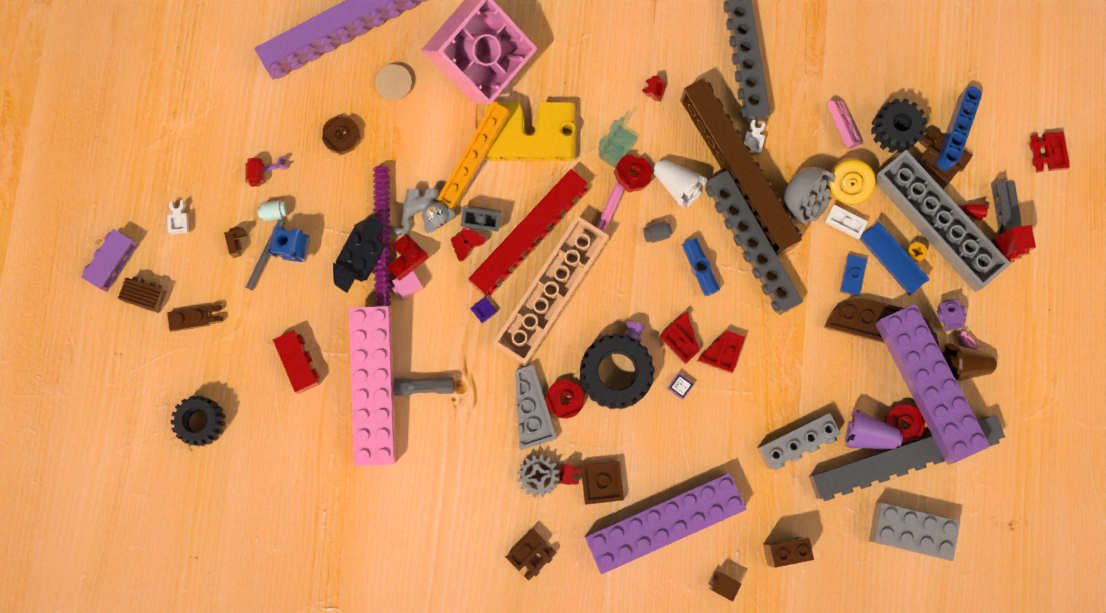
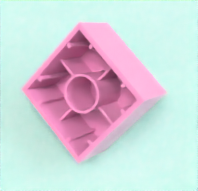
M464 0L421 49L471 102L490 105L537 50L536 46L493 0Z

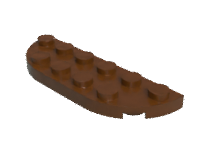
M854 299L837 307L829 315L824 328L885 344L875 324L880 319L905 308L869 299ZM923 317L934 340L936 341L939 347V340L936 332H934V330L930 326L929 321L925 317Z

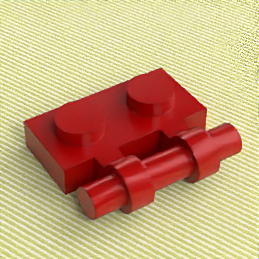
M1064 132L1045 133L1042 135L1043 141L1038 140V135L1030 136L1031 143L1029 147L1033 153L1034 159L1032 164L1035 166L1036 173L1044 172L1043 165L1045 164L1048 166V171L1067 170L1070 168ZM1041 148L1045 149L1046 157H1041Z

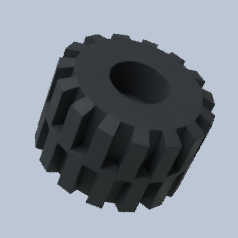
M894 99L891 103L885 104L876 114L872 121L874 127L871 129V133L876 134L874 138L875 143L879 141L882 143L881 149L884 150L888 147V152L894 153L898 150V153H901L906 149L912 148L922 138L927 128L924 127L927 123V118H922L925 112L923 109L918 110L916 108L918 106L916 102L909 104V99H903L902 102L899 99Z

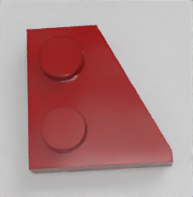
M687 311L659 336L684 364L688 363L700 351Z
M726 331L698 358L697 362L732 374L745 337Z

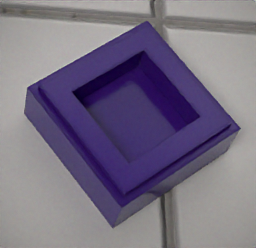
M486 297L470 308L482 324L497 313Z

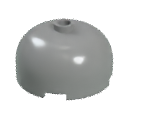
M811 166L803 168L792 177L784 193V206L793 219L807 225L809 221L815 222L823 214L831 201L828 198L830 195L829 182L834 184V174L820 167Z

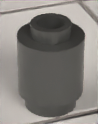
M663 220L647 225V227L643 228L645 240L647 243H655L669 239L670 234H672L670 223H666Z

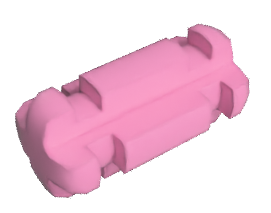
M967 330L957 335L958 338H961L960 341L964 347L973 350L979 349L971 335L967 334Z

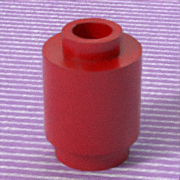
M248 158L247 163H245V182L249 183V186L259 187L265 182V164L261 158Z

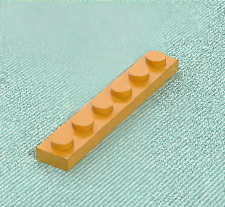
M494 101L492 102L437 198L439 202L452 210L456 208L511 111Z

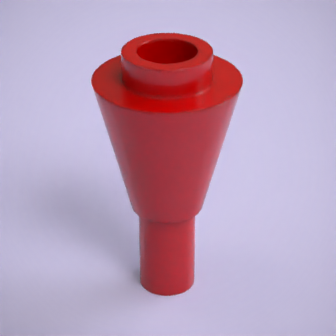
M985 202L965 205L957 204L970 217L982 221L983 217H987L988 206H985Z

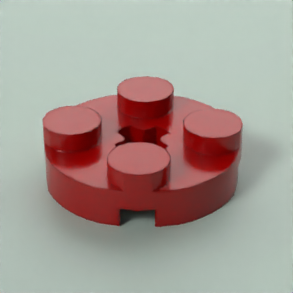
M629 154L619 160L614 169V175L618 183L627 192L631 193L633 191H641L651 182L652 168L644 158L634 157L633 154ZM630 170L633 171V172L636 171L637 174H636L635 176H633V175L630 173Z
M559 380L553 383L546 395L548 410L555 417L562 419L575 417L583 408L585 400L581 387L569 380ZM565 394L566 397L570 396L571 398L570 400H568L569 404L565 405L564 402L560 403L559 401L560 399H562L561 395Z
M909 404L894 406L887 412L884 418V423L900 430V434L903 435L902 443H910L921 437L925 428V422L920 415L921 412ZM906 419L909 427L901 428L900 421Z

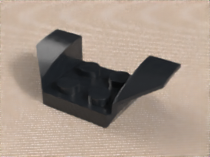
M372 217L353 225L354 228L337 257L336 263H333L334 285L348 293L354 280L361 282L368 280L386 246L384 241L378 238L384 224Z

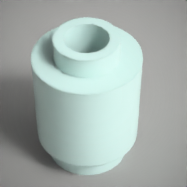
M277 200L261 203L260 207H258L259 218H263L264 222L283 219V217L287 216L285 202Z

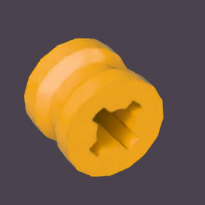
M919 242L913 243L905 249L906 253L915 263L920 262L927 256V248Z

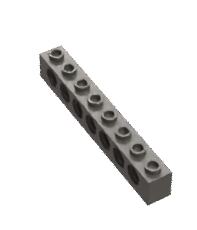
M725 0L724 12L728 14L726 26L727 30H730L731 33L729 45L733 47L734 51L732 63L736 65L737 70L735 71V81L739 82L740 88L737 91L738 99L742 101V106L740 107L741 117L745 119V123H751L753 120L755 122L767 121L770 117V109L752 0ZM735 12H740L743 16L739 17ZM738 30H744L745 34H740ZM740 47H746L749 51H742ZM743 64H749L751 69H746ZM750 81L754 84V86L750 87L746 84V82ZM749 99L756 100L757 104H751Z
M728 170L708 180L705 191L715 201L716 211L723 215L726 228L728 230L731 229L735 244L743 250V258L747 263L750 262L754 277L762 283L763 293L769 296L772 301L771 306L773 310L782 315L803 303L801 296ZM725 191L729 197L722 198L719 192ZM729 208H736L738 214H731L729 212ZM738 224H745L747 230H740ZM748 240H754L756 247H750ZM763 256L766 263H759L757 257ZM768 272L775 275L774 281L767 278ZM776 289H782L785 296L779 297Z

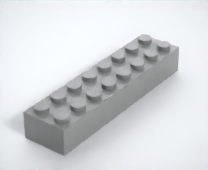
M907 150L875 176L876 184L974 292L984 288L1011 264Z

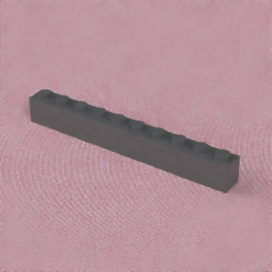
M997 415L977 421L990 446L999 444V439L1005 438ZM933 436L896 447V449H890L809 476L816 498H823L824 501L835 498L834 494L841 492L842 495L854 492L853 488L860 486V489L872 486L871 482L878 480L879 483L890 480L889 476L896 474L897 477L909 474V469L915 468V471L927 468V463L933 462L935 465L945 462V459Z

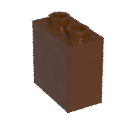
M798 537L763 544L769 567L777 568L814 560L810 538Z

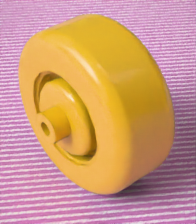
M853 157L843 159L835 164L831 170V173L835 176L834 184L829 182V188L833 196L842 203L851 205L861 203L868 199L875 189L876 178L874 171L862 159Z

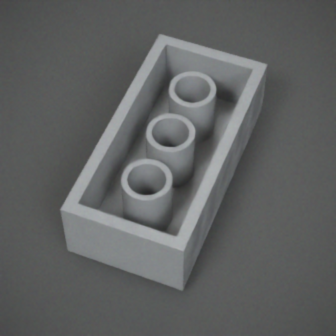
M876 503L868 542L953 561L960 521L885 503Z

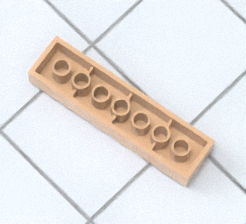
M576 216L495 338L493 346L526 367L608 242L609 235Z

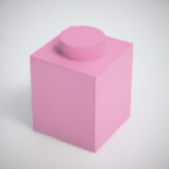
M414 271L400 281L397 278L393 280L395 286L392 289L397 298L401 296L403 300H406L423 290Z

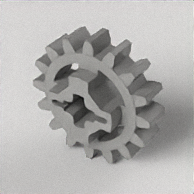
M533 455L532 461L526 458L527 464H520L523 471H518L517 474L521 475L522 478L517 481L523 482L521 489L527 488V495L534 492L535 498L537 493L544 497V492L547 491V493L551 494L550 488L557 487L554 481H559V478L555 477L559 470L553 469L556 463L549 464L550 458H547L545 461L543 460V455L539 459H536L535 455ZM539 463L545 464L550 470L545 471L541 469ZM532 465V472L525 476L526 470ZM536 471H539L540 474H548L542 477L540 482L537 479H529L536 475ZM552 477L550 484L544 488L546 478ZM527 482L535 483L538 490L531 488Z

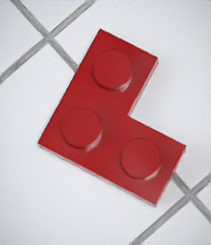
M406 233L392 244L393 248L401 256L390 263L387 268L400 281L428 260L429 256Z

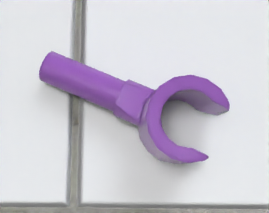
M285 156L279 157L278 163L265 168V173L278 168L281 170L288 169L289 164H280L286 161L287 158Z

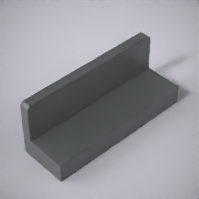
M997 179L991 184L1000 235L1012 227L1022 226L1015 182Z

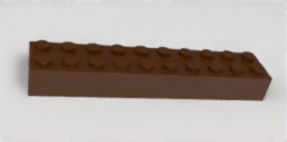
M702 78L684 88L680 101L723 172L728 170L777 257L794 249L802 241V234L792 224L789 212L783 209L780 197L772 191V184L768 178L763 176L760 164L752 158V151L743 143L740 131L735 130L732 125L733 120L723 110L721 100L715 97L712 85Z

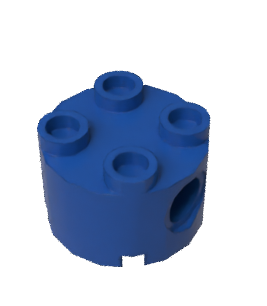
M274 226L267 253L276 258L278 256L282 257L283 260L305 262L310 244V235L303 234V231L292 228L291 231H286L283 227Z

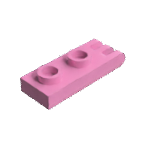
M842 100L829 101L828 107L834 117L835 126L840 130L843 143L847 148L858 147L863 144Z

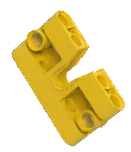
M496 102L511 112L484 160L574 161L576 159V105L574 103L540 102L535 119V132L532 135H527L524 132V117L520 102ZM484 104V116L487 113L491 104ZM565 129H569L572 131V133L570 135H565L562 131Z

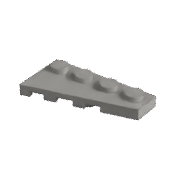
M534 365L515 370L519 447L521 451L556 440L557 437Z

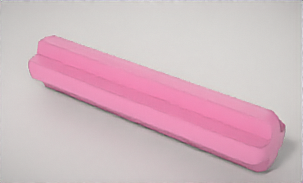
M618 182L615 183L596 228L604 233L624 191V188Z

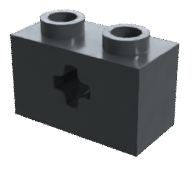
M464 205L460 226L498 232L501 210Z

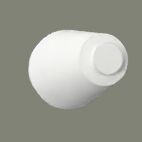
M666 159L658 161L654 166V175L683 209H685L684 205L687 207L692 205L702 193L700 191L701 186H706L707 179L704 176Z

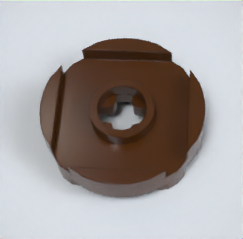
M333 117L323 126L322 140L325 146L331 152L338 155H344L354 150L361 139L357 124L349 117ZM339 131L341 133L346 132L343 139H337Z

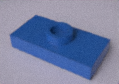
M847 255L840 292L855 296L860 295L867 262L866 258Z

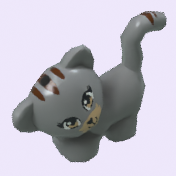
M407 189L406 199L402 207L404 226L403 228L394 227L392 232L396 235L408 233L411 229L410 216L418 212H423L422 219L427 234L444 226L448 221L454 219L456 214L454 210L447 208L443 203L434 202L439 196V190L426 189L425 195H422L419 189Z

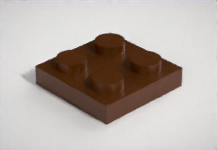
M620 461L580 465L585 505L624 500Z

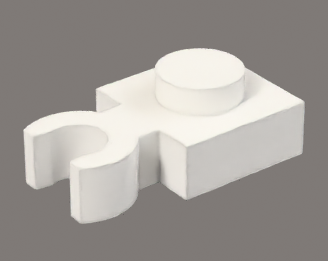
M753 120L750 124L752 132H746L744 144L751 149L753 154L760 155L765 135L760 133L765 128V122H762L761 128H756L754 125L755 120Z
M180 201V207L175 208V203L170 202L169 208L173 211V214L167 215L168 234L189 233L188 214L183 213L186 208L185 203Z

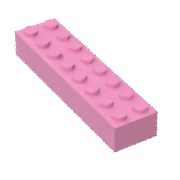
M391 307L349 308L354 466L393 465L396 463Z

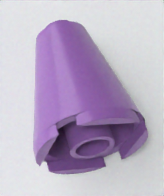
M858 409L852 411L851 417H854V419L847 426L845 443L847 444L845 447L896 449L897 446L901 445L903 435L900 434V430Z

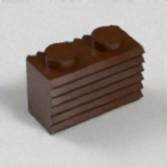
M133 276L132 279L126 277L118 299L159 313L167 293L162 289V285L154 282L148 285L144 283V279Z

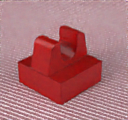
M652 76V79L646 80L649 86L648 89H643L642 92L654 101L661 102L666 84L659 76Z
M562 464L558 483L564 485L579 484V481L574 480L572 476L574 473L581 474V470L573 465Z

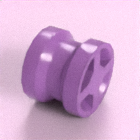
M627 321L625 325L627 329L623 336L625 334L630 335V338L641 341V332L645 326Z

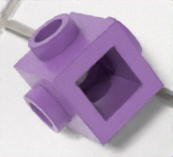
M948 299L943 301V303H939L940 310L937 311L939 322H943L945 331L965 327L964 317L967 316L965 306H961L959 299Z

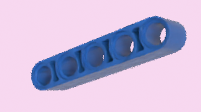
M971 86L967 88L957 100L936 161L937 166L942 170H950L961 159L982 97V93L977 87Z

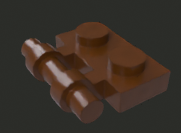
M532 529L506 558L518 571L526 566L528 571L523 576L530 581L540 573L539 570L546 563L549 564L553 560L552 557L557 552L552 547L545 552L542 548L547 542ZM538 553L541 558L532 565L530 560Z

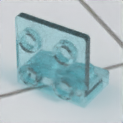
M622 116L618 121L614 120L609 128V134L601 138L599 141L600 146L598 147V157L614 168L619 160L627 155L638 141V137L623 128L625 118Z

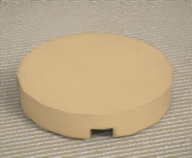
M390 64L381 68L377 73L375 86L379 95L385 100L400 101L411 92L412 77L403 66Z

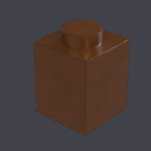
M721 572L713 574L708 583L711 585L709 590L732 602L742 585Z

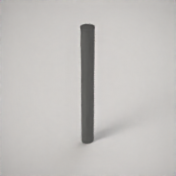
M279 219L275 226L284 227L285 222ZM270 238L245 287L249 290H253L269 257L267 252Z

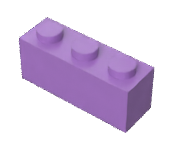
M115 229L105 236V242L101 248L96 250L93 260L84 268L83 275L81 276V278L108 292L138 246V243Z

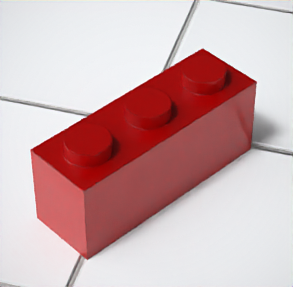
M1032 225L1012 227L991 240L992 244L1010 263L1021 259L1024 255L1030 254L1029 251L1036 248Z
M293 330L272 339L295 393L300 394L320 385L318 381L320 375L317 369H313L310 363L313 359L310 352L305 351L303 345L306 343L301 333L298 334Z

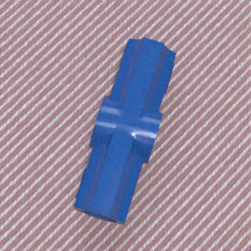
M691 239L683 243L681 246L704 296H710L720 291L710 268V262L706 259L698 239ZM699 263L703 264L706 268L705 271H699L696 265Z

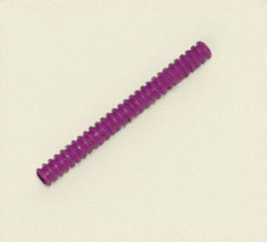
M376 166L373 168L375 172L373 174L375 178L373 180V183H375L373 185L375 189L373 191L375 195L373 197V200H375L373 203L375 206L373 208L375 212L373 217L384 224L378 238L383 240L386 246L374 267L376 270L374 272L376 276L374 278V281H376L374 287H376L374 289V293H376L374 295V299H376L374 305L382 307L391 304V301H389L391 299V295H389L391 293V289H389L391 287V283H389L391 281L389 277L391 272L387 268L391 263V260H389L391 257L389 254L391 252L389 248L391 246L389 242L391 240V237H389L391 234L389 231L391 220L389 219L390 202H388L390 200V196H388L390 195L388 190L390 189V179H388L390 177L388 173L390 168L387 166Z

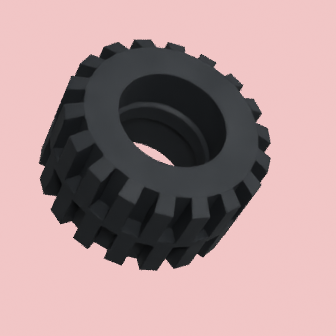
M190 396L188 400H181V405L177 404L175 406L177 411L172 412L171 415L174 416V420H171V424L174 425L172 431L177 433L176 437L181 439L182 442L194 446H205V444H212L213 440L217 441L219 439L218 435L223 434L224 430L221 429L222 426H226V422H223L226 416L222 413L223 409L221 406H218L216 401L202 396ZM204 410L207 415V424L202 431L195 433L190 427V418L196 411Z

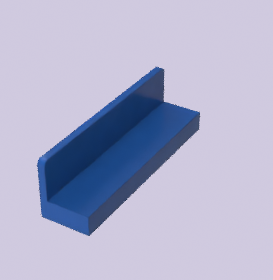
M877 222L859 238L908 295H911L930 280L880 222Z

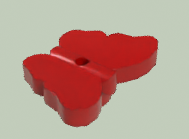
M467 227L461 230V234L451 238L452 247L455 249L454 252L459 262H463L467 258L469 251H472L473 247H480L486 242L484 236L477 232L474 233L472 229Z

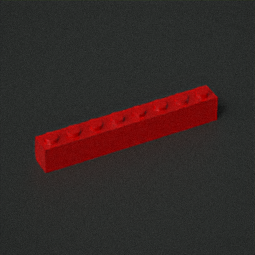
M570 169L468 278L469 283L485 297L488 294L493 295L498 289L497 285L500 281H506L509 278L513 267L521 265L526 253L530 254L534 251L539 239L543 240L547 237L552 225L557 226L562 220L561 216L565 211L570 212L577 198L582 199L588 192V183Z

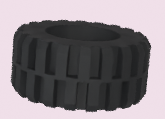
M613 333L611 336L605 335L601 339L595 340L587 348L580 364V381L585 393L589 395L592 401L609 409H625L635 405L648 393L654 380L655 367L652 363V356L649 355L646 346L643 347L640 344L641 341L630 338V335L625 334L622 336L619 333ZM611 354H622L628 357L634 365V379L624 389H610L600 380L598 373L599 365L605 357Z

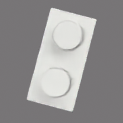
M833 205L824 223L859 239L868 221Z

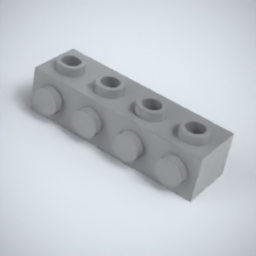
M828 413L757 449L767 468H774L776 471L785 466L784 462L790 459L794 462L802 458V453L806 451L809 454L820 449L819 445L824 442L828 445L837 441L836 436L841 433L832 415Z

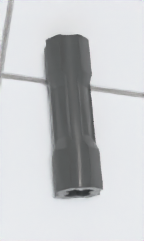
M453 377L417 380L410 378L395 379V396L416 393L454 394Z

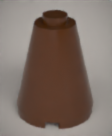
M948 343L944 346L946 347L945 351L941 352L956 381L989 375L997 368V361L993 355L957 344Z

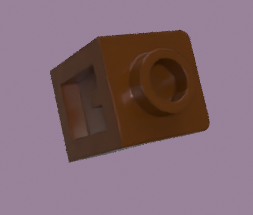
M233 227L228 232H224L229 254L233 258L241 256L240 250H242L241 241L237 238L247 236V232L244 228Z

